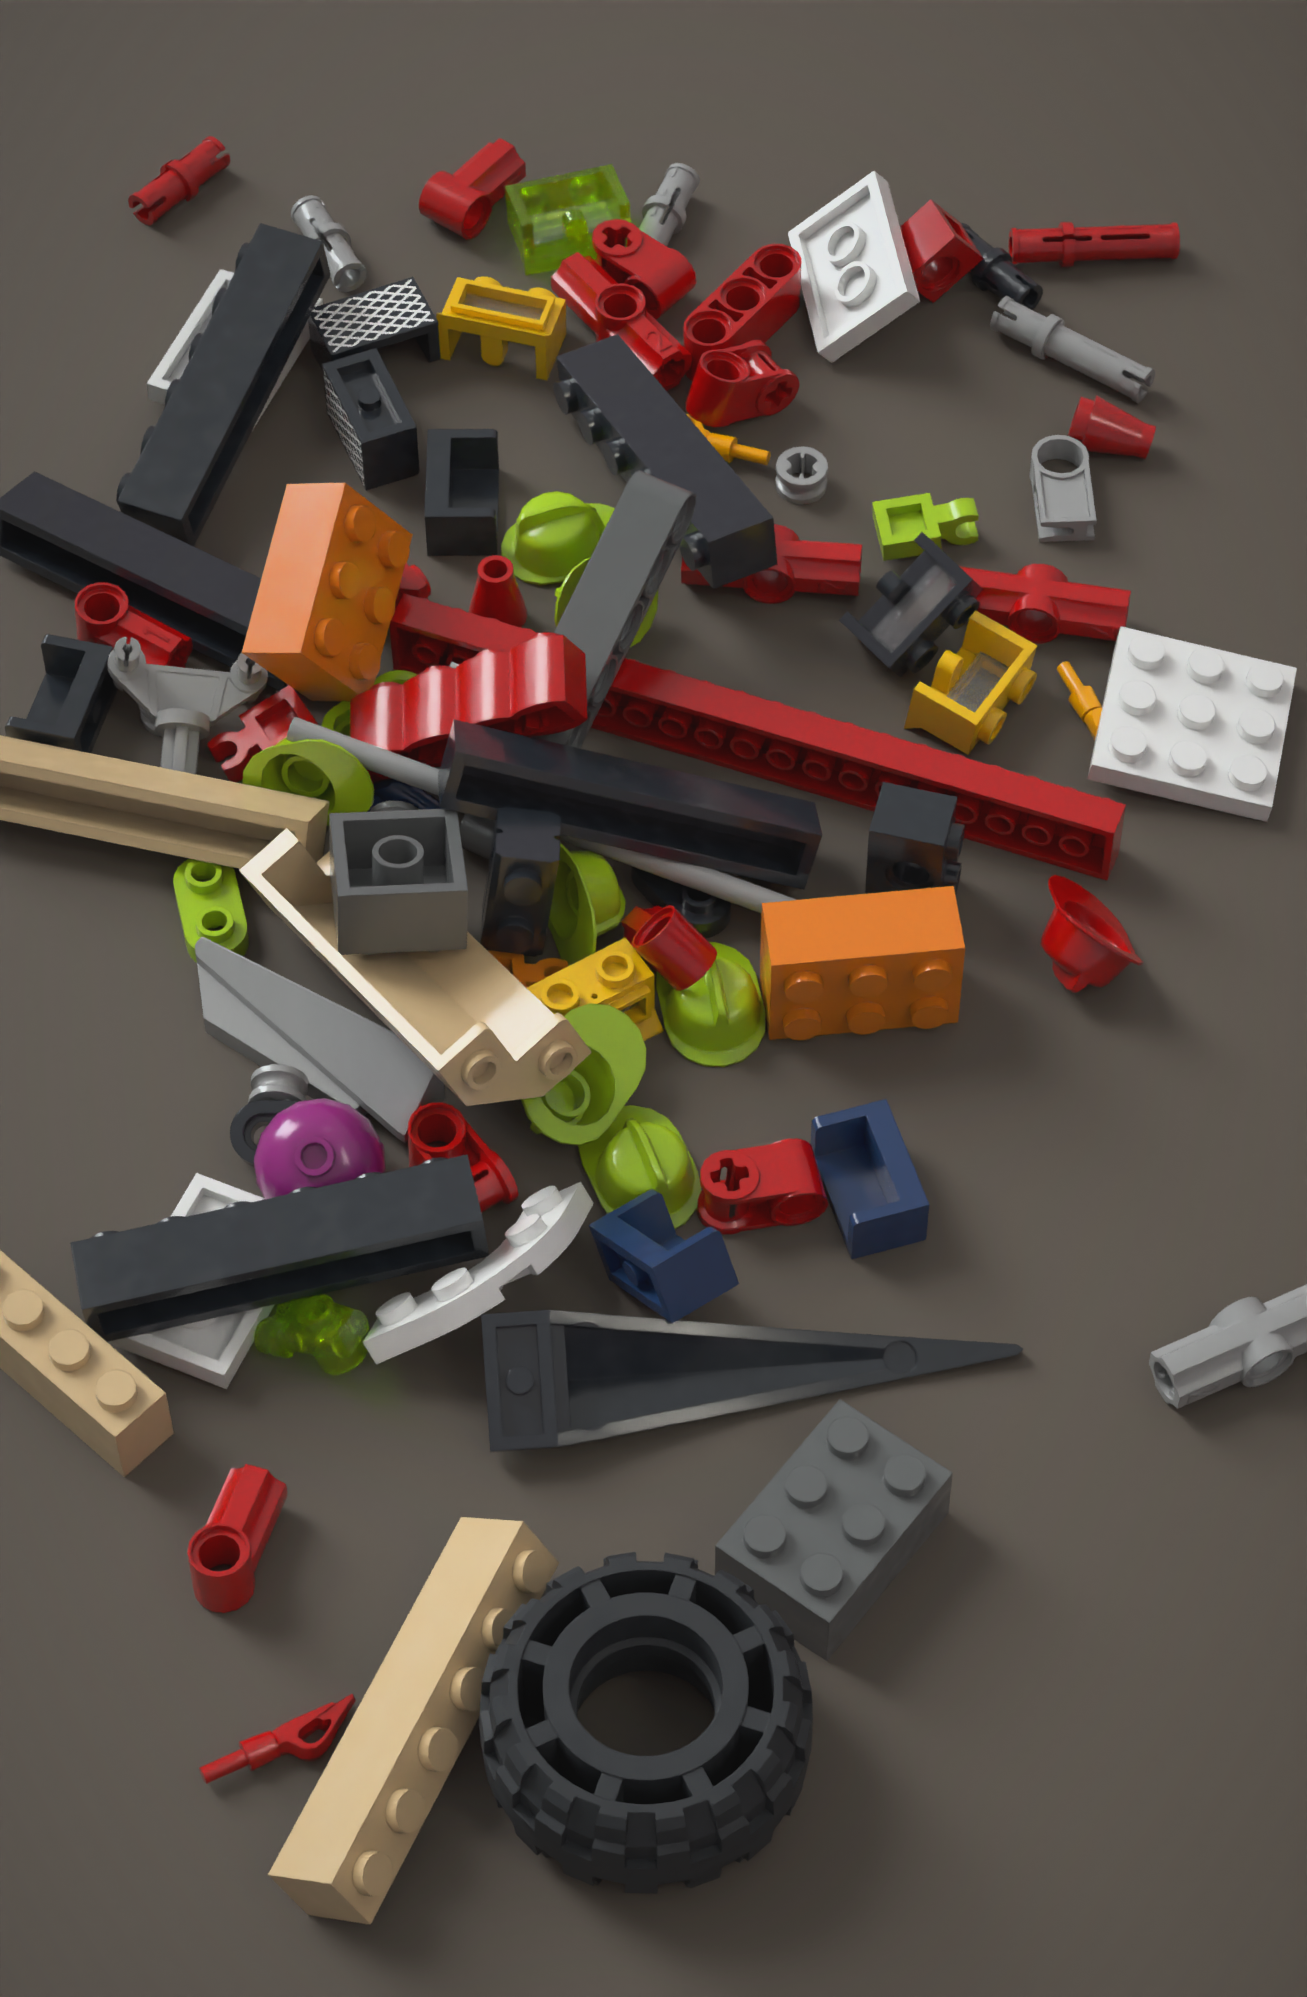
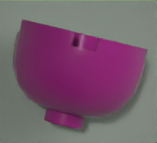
M326 1098L299 1101L276 1114L261 1133L254 1157L256 1182L264 1198L269 1199L287 1195L302 1187L318 1188L354 1180L358 1176L369 1172L385 1173L386 1158L384 1145L370 1120L349 1104Z

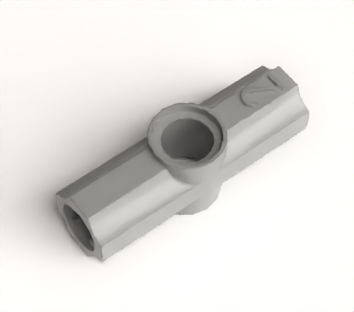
M1307 1284L1265 1303H1262L1257 1297H1247L1238 1300L1219 1312L1211 1321L1209 1327L1152 1351L1149 1366L1154 1376L1155 1386L1167 1404H1173L1179 1409L1240 1381L1246 1387H1257L1272 1381L1285 1372L1293 1363L1295 1357L1307 1352Z

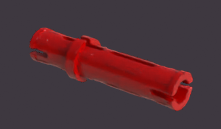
M1060 222L1058 228H1010L1008 249L1014 265H1017V263L1059 262L1060 267H1073L1074 261L1177 259L1180 251V233L1177 222L1159 225L1074 227L1072 222Z

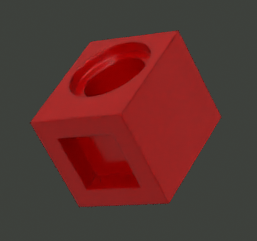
M931 199L900 226L917 291L933 303L984 259L961 223Z

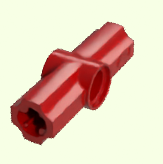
M577 252L562 260L557 272L551 276V289L559 298L566 299V305L596 333V342L618 334L666 391L679 385L684 374L691 368V353L646 311V300L642 291L632 285L618 284L591 256L584 257Z
M774 524L778 564L723 585V587L744 588V591L750 598L767 604L787 601L794 595L795 591L858 596L863 544L800 540L793 530L786 526ZM682 557L681 584L711 586L698 569L690 570Z
M1047 564L1027 565L1019 570L1017 574L959 566L983 588L981 593L975 598L980 603L977 611L1001 625H1007L1009 630L1034 644L1050 642L1059 633L1116 641L1120 626L1126 627L1131 595L1130 590L1068 582V578L1062 571ZM951 579L949 580L948 592L956 585Z

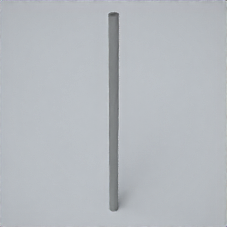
M294 717L287 733L288 741L294 742L305 739L326 740L350 752L367 770L439 796V769L297 717ZM560 835L561 841L758 913H762V903L796 900L714 869Z

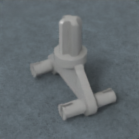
M127 637L120 638L116 642L114 649L110 652L108 672L116 688L121 691L124 689L150 715V718L155 721V731L163 736L160 767L197 775L200 740L209 736L210 726H214L217 721L246 702L250 704L256 701L259 694L266 687L268 679L267 670L242 652L238 660L232 665L230 672L146 664L145 655L141 650L139 642L131 637L130 644H126Z

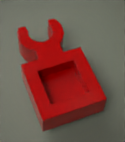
M288 685L238 715L244 726L242 730L220 733L213 737L207 743V746L217 763L230 755H235L233 758L222 763L221 767L229 781L239 782L243 780V770L252 756L268 747L275 746L287 737L294 717L317 725L318 723L295 690Z

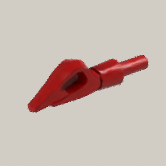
M350 1694L337 1703L331 1702L300 1715L277 1727L272 1732L268 1730L240 1741L239 1750L199 1768L205 1784L246 1766L252 1772L285 1754L293 1755L303 1761L319 1759L331 1745L340 1725L356 1701L354 1695ZM317 1729L326 1731L324 1736L315 1743L303 1741Z

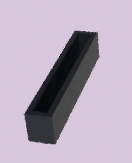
M260 223L251 242H246L241 246L237 255L233 277L227 288L223 287L218 291L212 307V317L204 333H198L193 339L189 350V362L181 378L174 379L170 384L165 397V409L156 426L151 425L145 432L141 443V455L132 473L127 472L119 483L116 501L122 513L189 545H195L331 275L323 241Z
M618 334L556 357L559 381L553 384L556 401L565 415L571 413L577 420L586 442L589 445L596 444L603 452L606 464L613 475L620 474L628 483L633 474L640 470L696 494L695 511L679 545L682 557L690 570L698 569L711 587L715 589L778 564L772 515Z
M35 471L0 498L1 557L76 593L94 583L117 585L125 591L130 606L192 638V649L229 667H232L236 660H238L244 646L261 578ZM267 671V685L279 691L288 686V684Z
M453 720L438 772L440 808L496 820L498 808H504V806L555 812V814L561 816L560 835L805 890L823 836L815 802L459 720Z
M468 1155L449 1159L442 1157L432 1158L413 1167L386 1173L369 1172L350 1181L318 1188L302 1187L287 1195L255 1202H234L223 1209L188 1217L171 1216L160 1220L156 1224L120 1232L104 1231L95 1234L89 1239L70 1243L81 1310L85 1322L106 1342L489 1256L484 1222Z

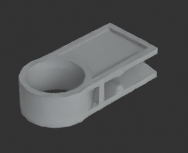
M1047 436L1038 441L1032 449L1029 475L1032 482L1039 542L1094 540L1093 525H1096L1097 519L1087 448L1079 440L1070 436ZM1051 459H1064L1073 463L1077 469L1067 473H1054L1045 469L1041 464Z

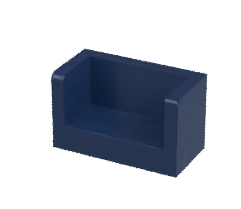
M887 1099L815 1117L811 1123V1145L825 1194L851 1260L926 1240L929 1202Z
M654 1189L648 1190L589 1224L608 1279L672 1324L739 1284L721 1232L713 1227H707L684 1240L676 1234L662 1194Z

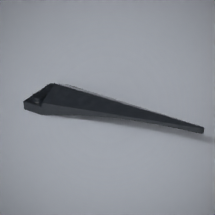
M560 1310L481 1314L490 1453L563 1448L1013 1357L1023 1350L1019 1345L1009 1343L857 1334L682 1320L672 1324L667 1319Z

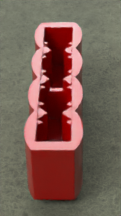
M543 632L533 635L528 641L515 646L509 652L500 649H488L479 652L475 657L464 661L456 668L449 666L429 667L421 674L407 680L403 685L395 682L377 683L370 690L364 691L350 700V737L426 765L440 767L453 720L528 737L556 734L573 729L588 719L586 655L566 636L552 632ZM367 770L373 783L391 779Z

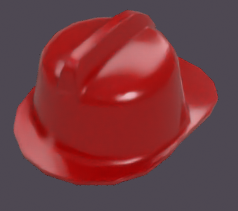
M1053 875L1048 879V886L1055 907L1042 934L1040 945L1044 952L1053 960L1052 969L1055 977L1067 990L1077 993L1088 984L1094 987H1104L1114 980L1130 963L1138 966L1143 964V961L1135 953L1120 921L1098 898L1078 883L1066 877Z

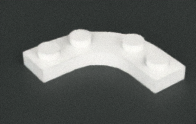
M576 1183L561 1191H558L556 1186H549L537 1191L522 1203L523 1212L517 1222L505 1232L506 1239L479 1264L469 1270L463 1267L451 1271L435 1282L431 1291L415 1298L412 1297L410 1292H406L393 1297L380 1306L375 1313L378 1318L363 1341L376 1365L447 1334L477 1318L505 1300L501 1293L504 1285L528 1274L539 1275L573 1241L594 1204L582 1183Z

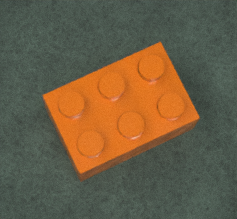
M347 483L287 484L242 653L311 701L350 702L358 694L370 690L380 670L381 656L390 621L394 616L395 602L404 567L409 558L413 534Z
M954 886L762 903L760 984L769 1040L786 1038L807 1040L818 1035L851 1032L865 1035L883 1029L905 1027L930 1029L942 1024L958 1023L965 943Z

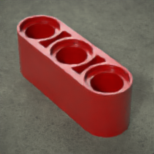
M784 244L762 246L687 317L683 329V347L691 353V368L685 373L690 380L693 381L699 359L704 352L742 345L751 340H761L766 343L797 312L800 307L802 259L794 248Z

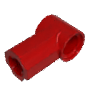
M501 138L494 143L489 142L454 174L446 171L435 173L427 181L421 192L418 206L419 211L423 216L464 239H473L486 226L492 212V206L526 177L525 161L520 158L514 145Z
M94 583L79 591L75 598L78 640L113 646L114 649L116 642L120 638L127 637L126 644H130L132 637L139 642L141 650L145 655L146 664L185 668L188 657L192 652V638L130 606L125 591L117 585Z
M657 905L649 909L635 906L621 921L624 928L623 938L626 937L647 966L657 971L676 991H682L695 984L707 973L716 960L717 950L674 906L668 905L662 908Z
M245 1464L244 1467L239 1469L231 1468L206 1525L198 1530L189 1541L187 1554L195 1598L204 1608L212 1612L227 1613L238 1610L247 1604L254 1594L256 1584L254 1572L288 1495L286 1484L276 1479L267 1469ZM222 1564L233 1565L231 1568L224 1571L210 1570L213 1567Z

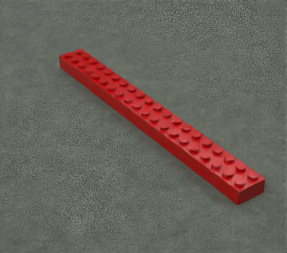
M403 594L389 625L393 669L406 670L417 675L432 666H449L451 662L460 665L483 650L500 649L509 652L515 646L528 641L530 637L538 634L528 628H520L500 622L494 618H486L466 612L460 608H452L431 602L426 598H418ZM624 658L591 728L870 811H875L883 782L957 797L955 823L965 824V839L1106 881L1109 879L1120 850L1126 805L1115 802L1110 798H1102L1078 791L1072 787L1060 786L1043 781L1035 776L1019 774L997 765L978 762L959 754H951L931 748L925 744L913 743L893 737L888 733L872 731L850 722L821 716L816 712H808L790 707L778 701L766 700L749 695L744 691L732 690L712 684L706 680L684 676L672 670H664L643 664L634 659Z

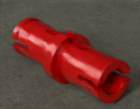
M208 136L202 140L201 144L180 160L174 159L172 161L171 159L161 166L159 176L138 192L129 196L128 203L130 208H135L140 203L143 205L133 213L135 217L143 224L150 226L181 200L191 201L198 195L199 187L230 165L229 153L223 154L218 159L215 157L226 149L225 146L215 137Z

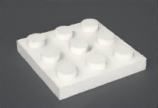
M1120 626L1087 779L1267 822L1274 801L1297 668Z

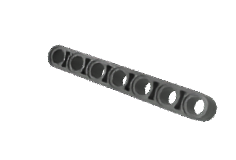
M640 470L635 472L628 481L554 633L566 636L586 655L588 719L573 729L556 734L532 736L533 738L581 748L689 527L696 507L697 498L695 493ZM465 813L459 827L462 848L490 860L496 820Z

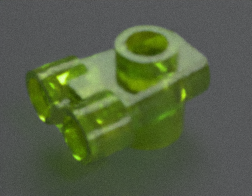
M319 1294L279 1303L275 1315L264 1318L258 1324L255 1330L254 1342L259 1352L282 1358H291L294 1353L312 1354L325 1373L339 1375L354 1369L367 1355L368 1350L363 1341L369 1330V1323L362 1311L335 1303L330 1296Z

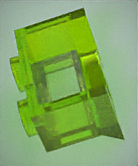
M612 164L505 186L508 225L520 251L525 275L559 269L563 259L577 252L584 257L591 256L595 260L597 253L592 246V235L596 226L612 219L631 222L630 202Z

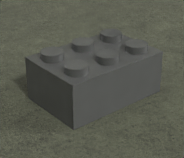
M839 1399L715 1545V1574L722 1569L754 1589V1600L759 1605L767 1604L771 1611L777 1610L794 1634V1639L825 1661H828L949 1513L953 1472Z

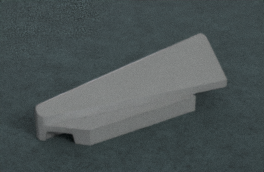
M201 937L196 942L195 953L205 1030L209 1035L261 1067L270 1064H284L297 1068L308 1077L309 1089L306 1094L312 1099L326 1098L349 1104L363 1116L369 1113L404 1143L408 1141V1121L412 1113L420 1106L445 1100L444 1083L392 1031L205 937Z

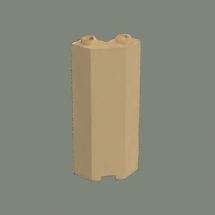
M287 828L239 870L266 905L466 1106L542 1097L558 1082L567 1077L579 1063L592 1053L562 1014H553L468 931L467 949L441 950L437 952L416 951L377 953L373 955H341L337 948L330 879V851L319 861L315 862L301 842Z

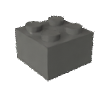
M423 809L329 813L330 879L337 948L341 955H373L377 953L416 951L437 952L441 950L467 949L468 886L457 811Z

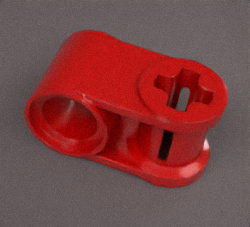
M620 219L606 220L598 224L593 230L592 246L597 253L595 261L604 270L606 268V272L618 284L625 283L641 290L646 300V311L655 320L661 317L695 287L697 282L696 273L688 259L679 251L668 248L647 235L633 223Z
M751 340L742 345L721 350H709L704 352L699 359L686 400V410L696 421L712 427H725L733 422L762 415H774L782 411L793 401L799 390L800 382L792 371L779 367L771 358L770 348L761 340Z
M434 1102L420 1106L412 1113L408 1121L409 1167L420 1165L432 1158L442 1157L449 1159L468 1155L481 1213L501 1201L505 1204H510L518 1199V1187L509 1168L495 1151L488 1148L459 1110L443 1102ZM433 1141L448 1143V1145L443 1147H431L426 1144Z
M798 1138L784 1139L768 1145L737 1150H721L711 1154L704 1161L700 1169V1185L703 1190L697 1199V1215L706 1228L713 1227L721 1232L722 1235H733L741 1231L778 1225L793 1226L808 1223L822 1215L828 1207L813 1148L806 1140ZM726 1167L725 1180H720L721 1169ZM730 1205H736L735 1215L731 1218L729 1217Z

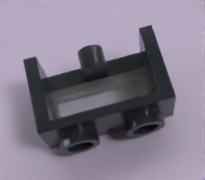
M923 532L914 540L924 550L922 554L901 576L891 570L878 581L876 588L883 595L862 618L858 620L849 612H846L839 620L889 669L900 677L908 669L912 673L920 671L933 659L938 651V646L934 641L949 625L954 629H958L969 621L970 616L975 610H978L980 605L979 601L975 598L983 590L980 585Z

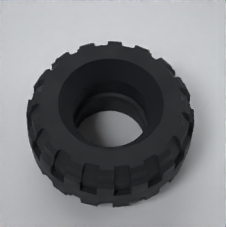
M636 1552L606 1556L603 1567L586 1573L580 1566H577L546 1583V1595L540 1600L531 1598L526 1605L522 1603L505 1624L503 1639L496 1653L489 1654L481 1685L479 1718L481 1746L489 1785L498 1808L503 1807L512 1821L515 1834L537 1856L542 1853L546 1858L551 1856L560 1862L563 1867V1873L592 1886L594 1884L598 1886L602 1879L625 1884V1893L658 1894V1885L683 1881L686 1888H693L721 1878V1869L734 1860L738 1863L744 1859L749 1861L772 1840L773 1830L784 1815L790 1816L803 1788L812 1748L813 1724L812 1690L806 1661L801 1662L794 1646V1634L777 1610L771 1611L767 1604L759 1605L754 1600V1589L722 1569L714 1576L699 1570L698 1560L665 1553L663 1562L637 1561ZM658 1671L680 1677L695 1686L713 1706L715 1717L708 1728L697 1739L681 1749L662 1755L636 1756L613 1750L594 1739L579 1722L577 1713L585 1699L604 1682L630 1672Z

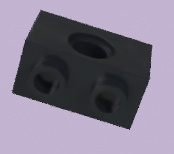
M883 782L869 828L865 894L954 886L955 895L957 894L962 870V863L958 862L965 835V824L955 823L957 797Z

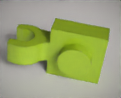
M930 493L872 502L873 520L883 561L921 555L924 550L914 541L921 532L928 536L940 549L941 538L955 545H968L978 541V532L975 521H978V512L974 498H959L949 503L933 506Z

